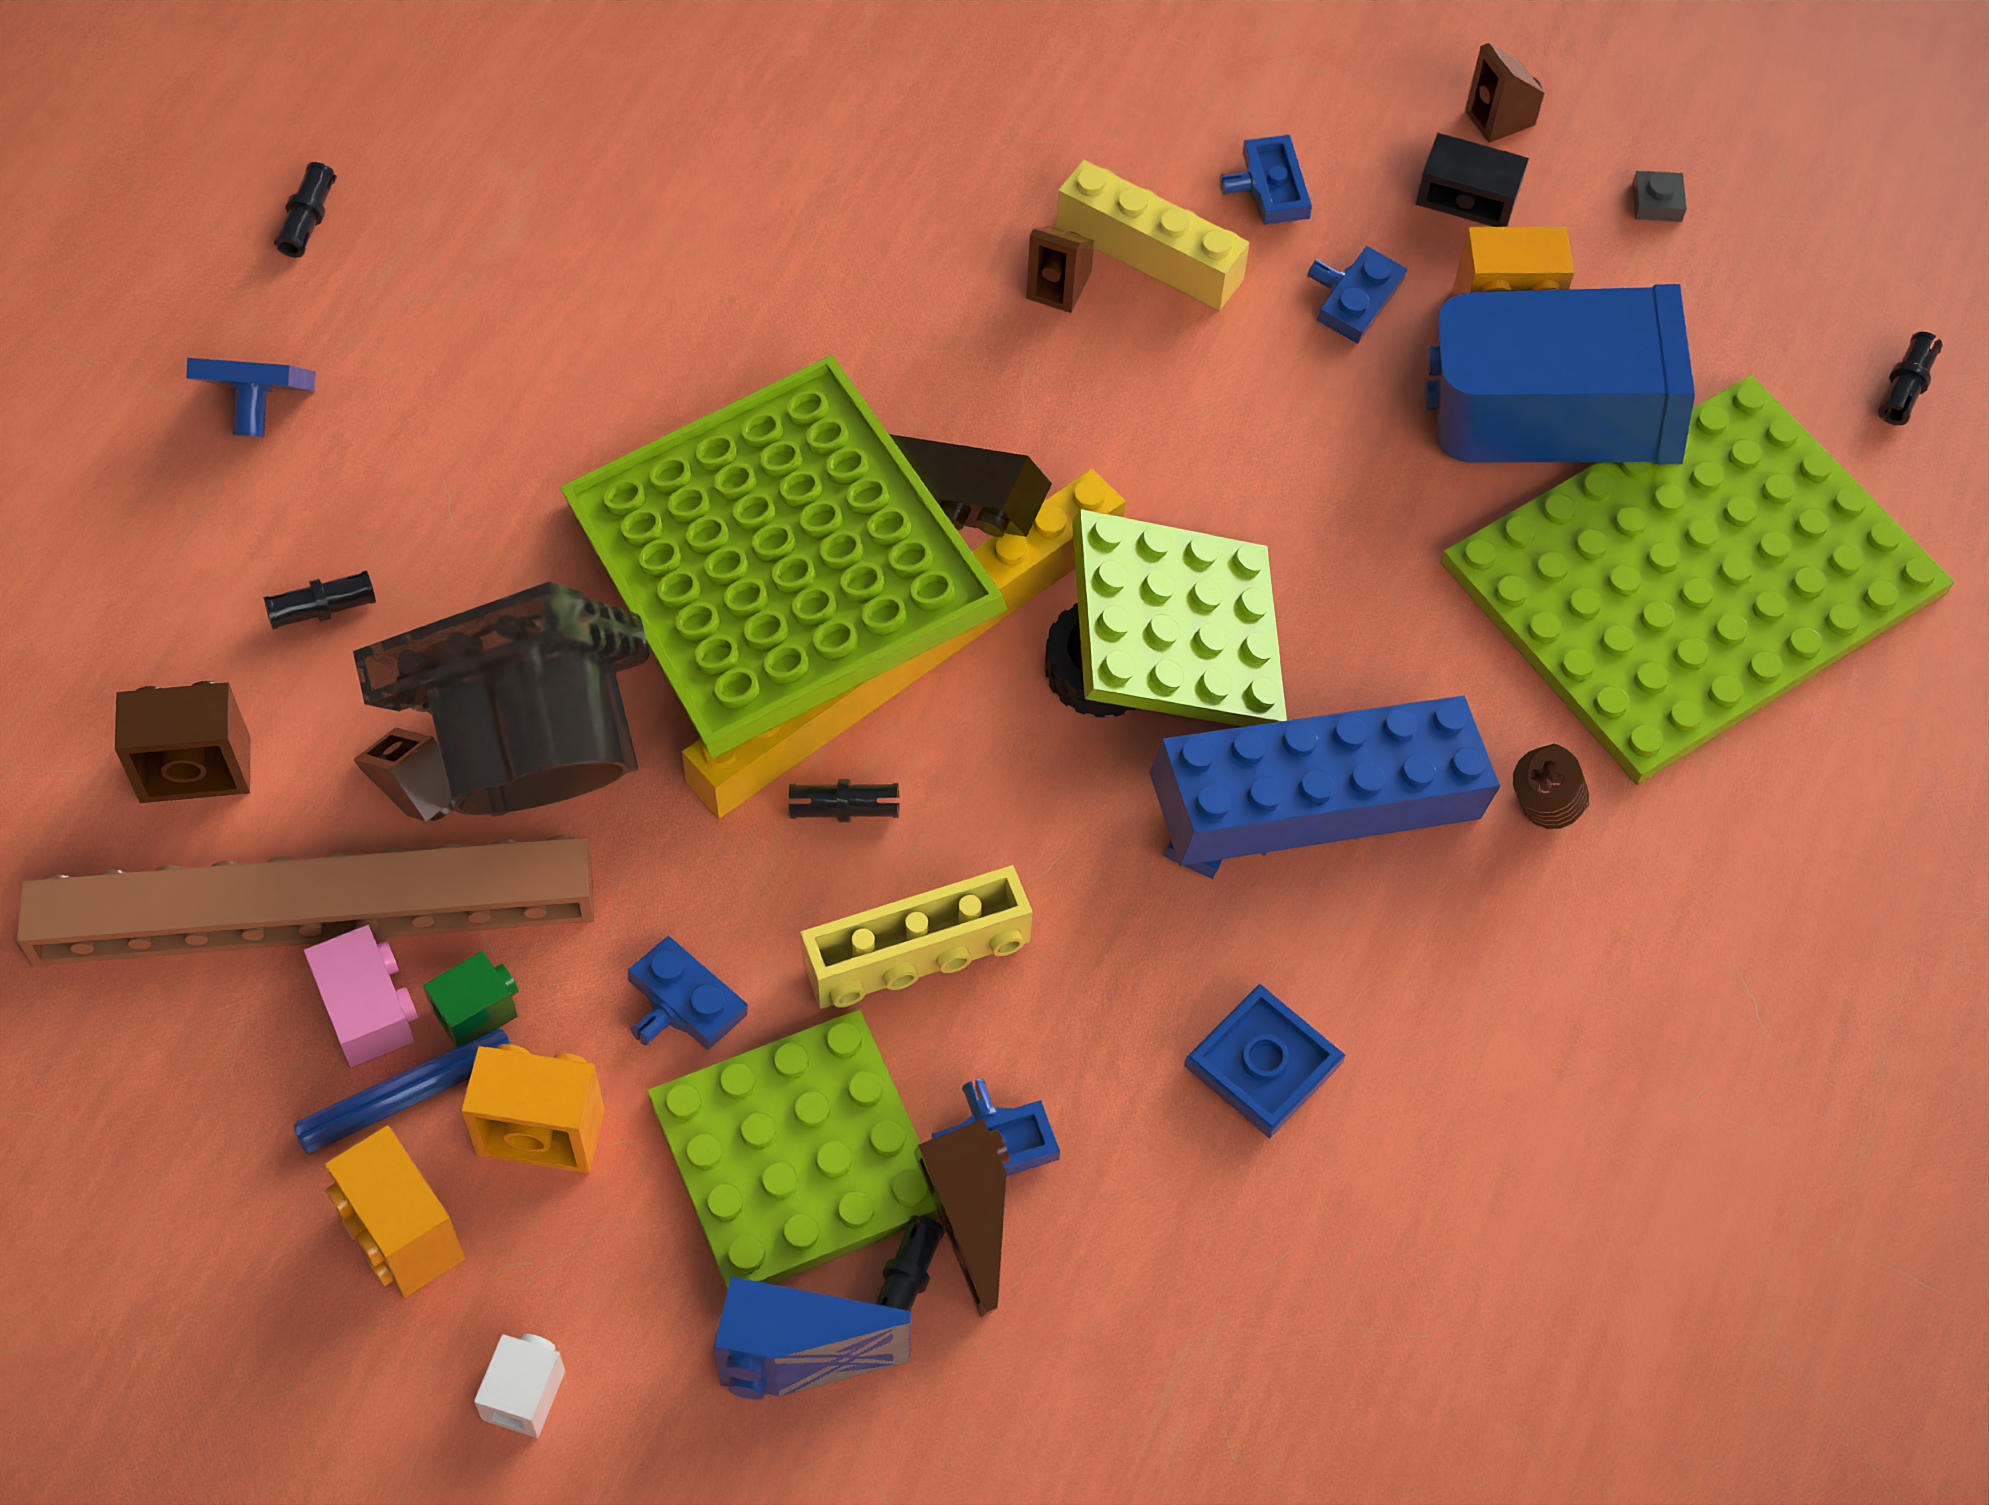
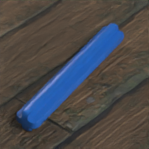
M495 1029L297 1121L294 1124L297 1138L306 1153L314 1152L470 1079L479 1046L497 1048L498 1045L511 1044L502 1029Z

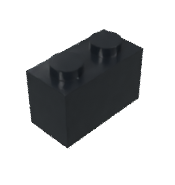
M1437 132L1422 174L1415 205L1493 227H1508L1529 158Z

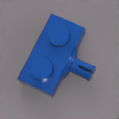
M1282 135L1244 140L1242 153L1247 172L1221 174L1220 189L1222 190V195L1249 191L1258 203L1264 225L1310 219L1312 204L1291 136Z
M1367 245L1353 265L1342 272L1335 270L1317 258L1311 265L1307 277L1328 287L1331 291L1328 299L1320 308L1316 320L1358 344L1403 282L1408 269Z
M669 935L628 969V981L649 999L653 1008L630 1028L634 1037L637 1040L640 1039V1043L643 1045H648L654 1037L670 1025L673 1028L687 1032L708 1050L747 1016L748 1004Z
M976 1079L975 1088L972 1081H969L962 1087L972 1116L958 1126L932 1133V1139L984 1118L988 1130L998 1129L1007 1147L1010 1162L1003 1164L1006 1176L1057 1161L1060 1157V1149L1042 1101L1039 1100L1017 1108H994L984 1079Z

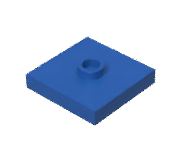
M1259 983L1186 1057L1184 1066L1268 1138H1271L1344 1062L1345 1054Z

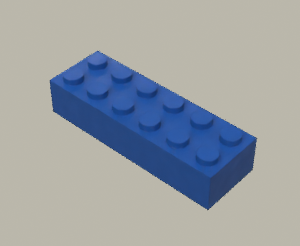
M1465 695L1163 738L1149 772L1180 866L1478 820L1482 818L1500 788L1499 781Z

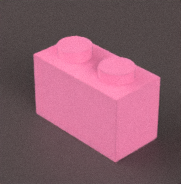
M369 924L304 949L350 1068L415 1042L408 1023L418 1018L415 1007L406 987L395 991L389 976L399 972L395 958L387 940L376 944Z

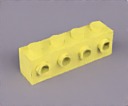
M1083 159L1058 190L1056 228L1072 231L1083 237L1093 239L1094 248L1218 311L1223 308L1244 280L1250 242L1240 238L1232 231L1224 230L1198 217L1190 210L1182 209L1156 196L1150 190L1142 189L1116 176L1107 169L1100 168Z
M1011 865L801 931L802 962L819 1008L822 1009L831 1005L846 1007L859 1002L866 994L884 988L890 990L903 989L915 983L919 977L934 972L952 973L965 968L972 960L991 954L1006 956L1018 951L1025 943L1030 942L1033 911L1015 868Z

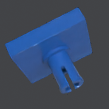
M187 358L186 378L212 384L231 385V389H236L233 434L264 437L267 392H272V388L315 391L316 372L291 365Z

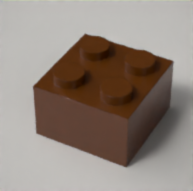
M200 681L191 686L169 688L144 686L135 691L116 692L115 751L140 803L250 793L251 738L229 682Z

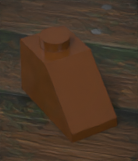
M1487 43L1480 46L1465 112L1488 143L1536 125L1545 93L1538 79L1532 77L1519 60Z
M1052 226L1033 228L1029 244L1026 299L1072 313L1092 271L1094 240L1083 237L1078 233L1064 231Z
M395 727L353 759L358 767L407 816L425 822L429 819L436 821L449 814L458 804L456 798L469 789L433 736Z

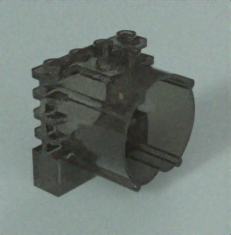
M549 581L353 651L365 705L399 712L411 708L418 712L427 711L432 714L453 809L458 813L468 815L491 814L494 817L508 812L545 806L590 793L617 781L626 773L639 769L616 677L617 672L643 664L649 657V648L642 620L637 613L624 611L615 606L611 607L602 602H595L586 597L582 598L581 591Z

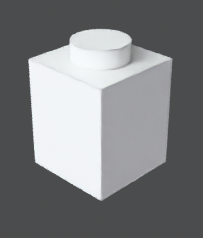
M502 1334L474 1400L483 1421L539 1438L565 1374L560 1353L555 1351L556 1347L553 1343L533 1334H522L520 1339Z

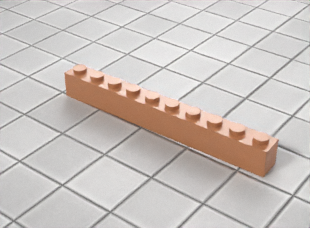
M556 835L548 838L546 841L518 842L511 839H502L490 845L464 847L459 844H443L435 849L416 851L388 848L377 854L364 855L334 852L325 855L323 858L300 860L281 856L261 863L240 864L234 861H220L209 867L196 868L165 865L156 868L154 871L131 873L112 869L102 871L98 875L79 877L50 874L40 880H27L21 883L17 942L31 965L39 966L317 944L368 924L374 939L594 922L592 862L587 837L574 838L568 835Z

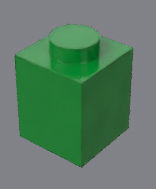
M483 950L423 984L431 1010L456 1048L498 1029L518 1017L512 996L518 993L519 990L513 977L503 963L494 967Z

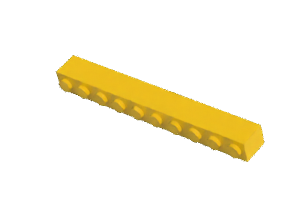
M1091 468L1043 502L1027 537L1005 533L1003 537H991L972 550L1003 594L1007 611L713 759L701 738L682 750L686 784L718 819L722 818L1074 570L1075 557L1072 519L1078 511L1083 509L1124 518L1126 501Z

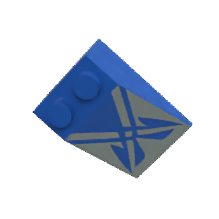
M731 1277L714 1344L720 1384L728 1386V1391L736 1396L758 1400L762 1399L764 1394L783 1396L907 1363L910 1360L912 1346V1311Z

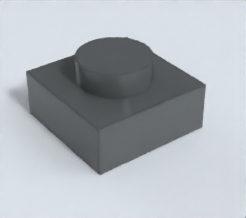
M1636 171L1632 182L1635 219L1682 222L1687 210L1683 173Z

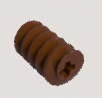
M1554 743L1531 750L1518 761L1513 772V787L1525 815L1534 824L1546 829H1562L1573 824L1583 815L1584 810L1589 806V790L1578 759L1567 748Z

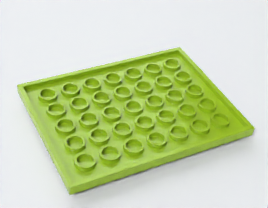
M829 355L560 486L574 516L712 759L1007 611L1003 594L833 355Z
M1752 374L1693 407L1683 464L1598 462L1444 550L1440 561L1636 785L1644 782L1949 592L1954 583V580Z

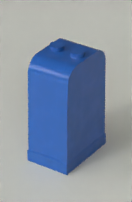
M1655 284L1653 287L1469 292L1450 298L1440 308L1436 345H1428V376H1434V380H1426L1425 408L1426 410H1435L1437 442L1448 456L1463 462H1655L1656 464H1683L1695 390L1680 284Z

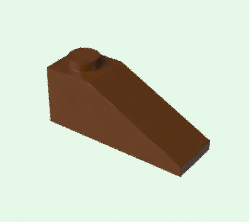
M983 1118L921 1143L914 1151L920 1170L981 1317L992 1313L998 1308L1006 1171L1003 1164L1010 1162L1008 1150L998 1129L989 1131Z

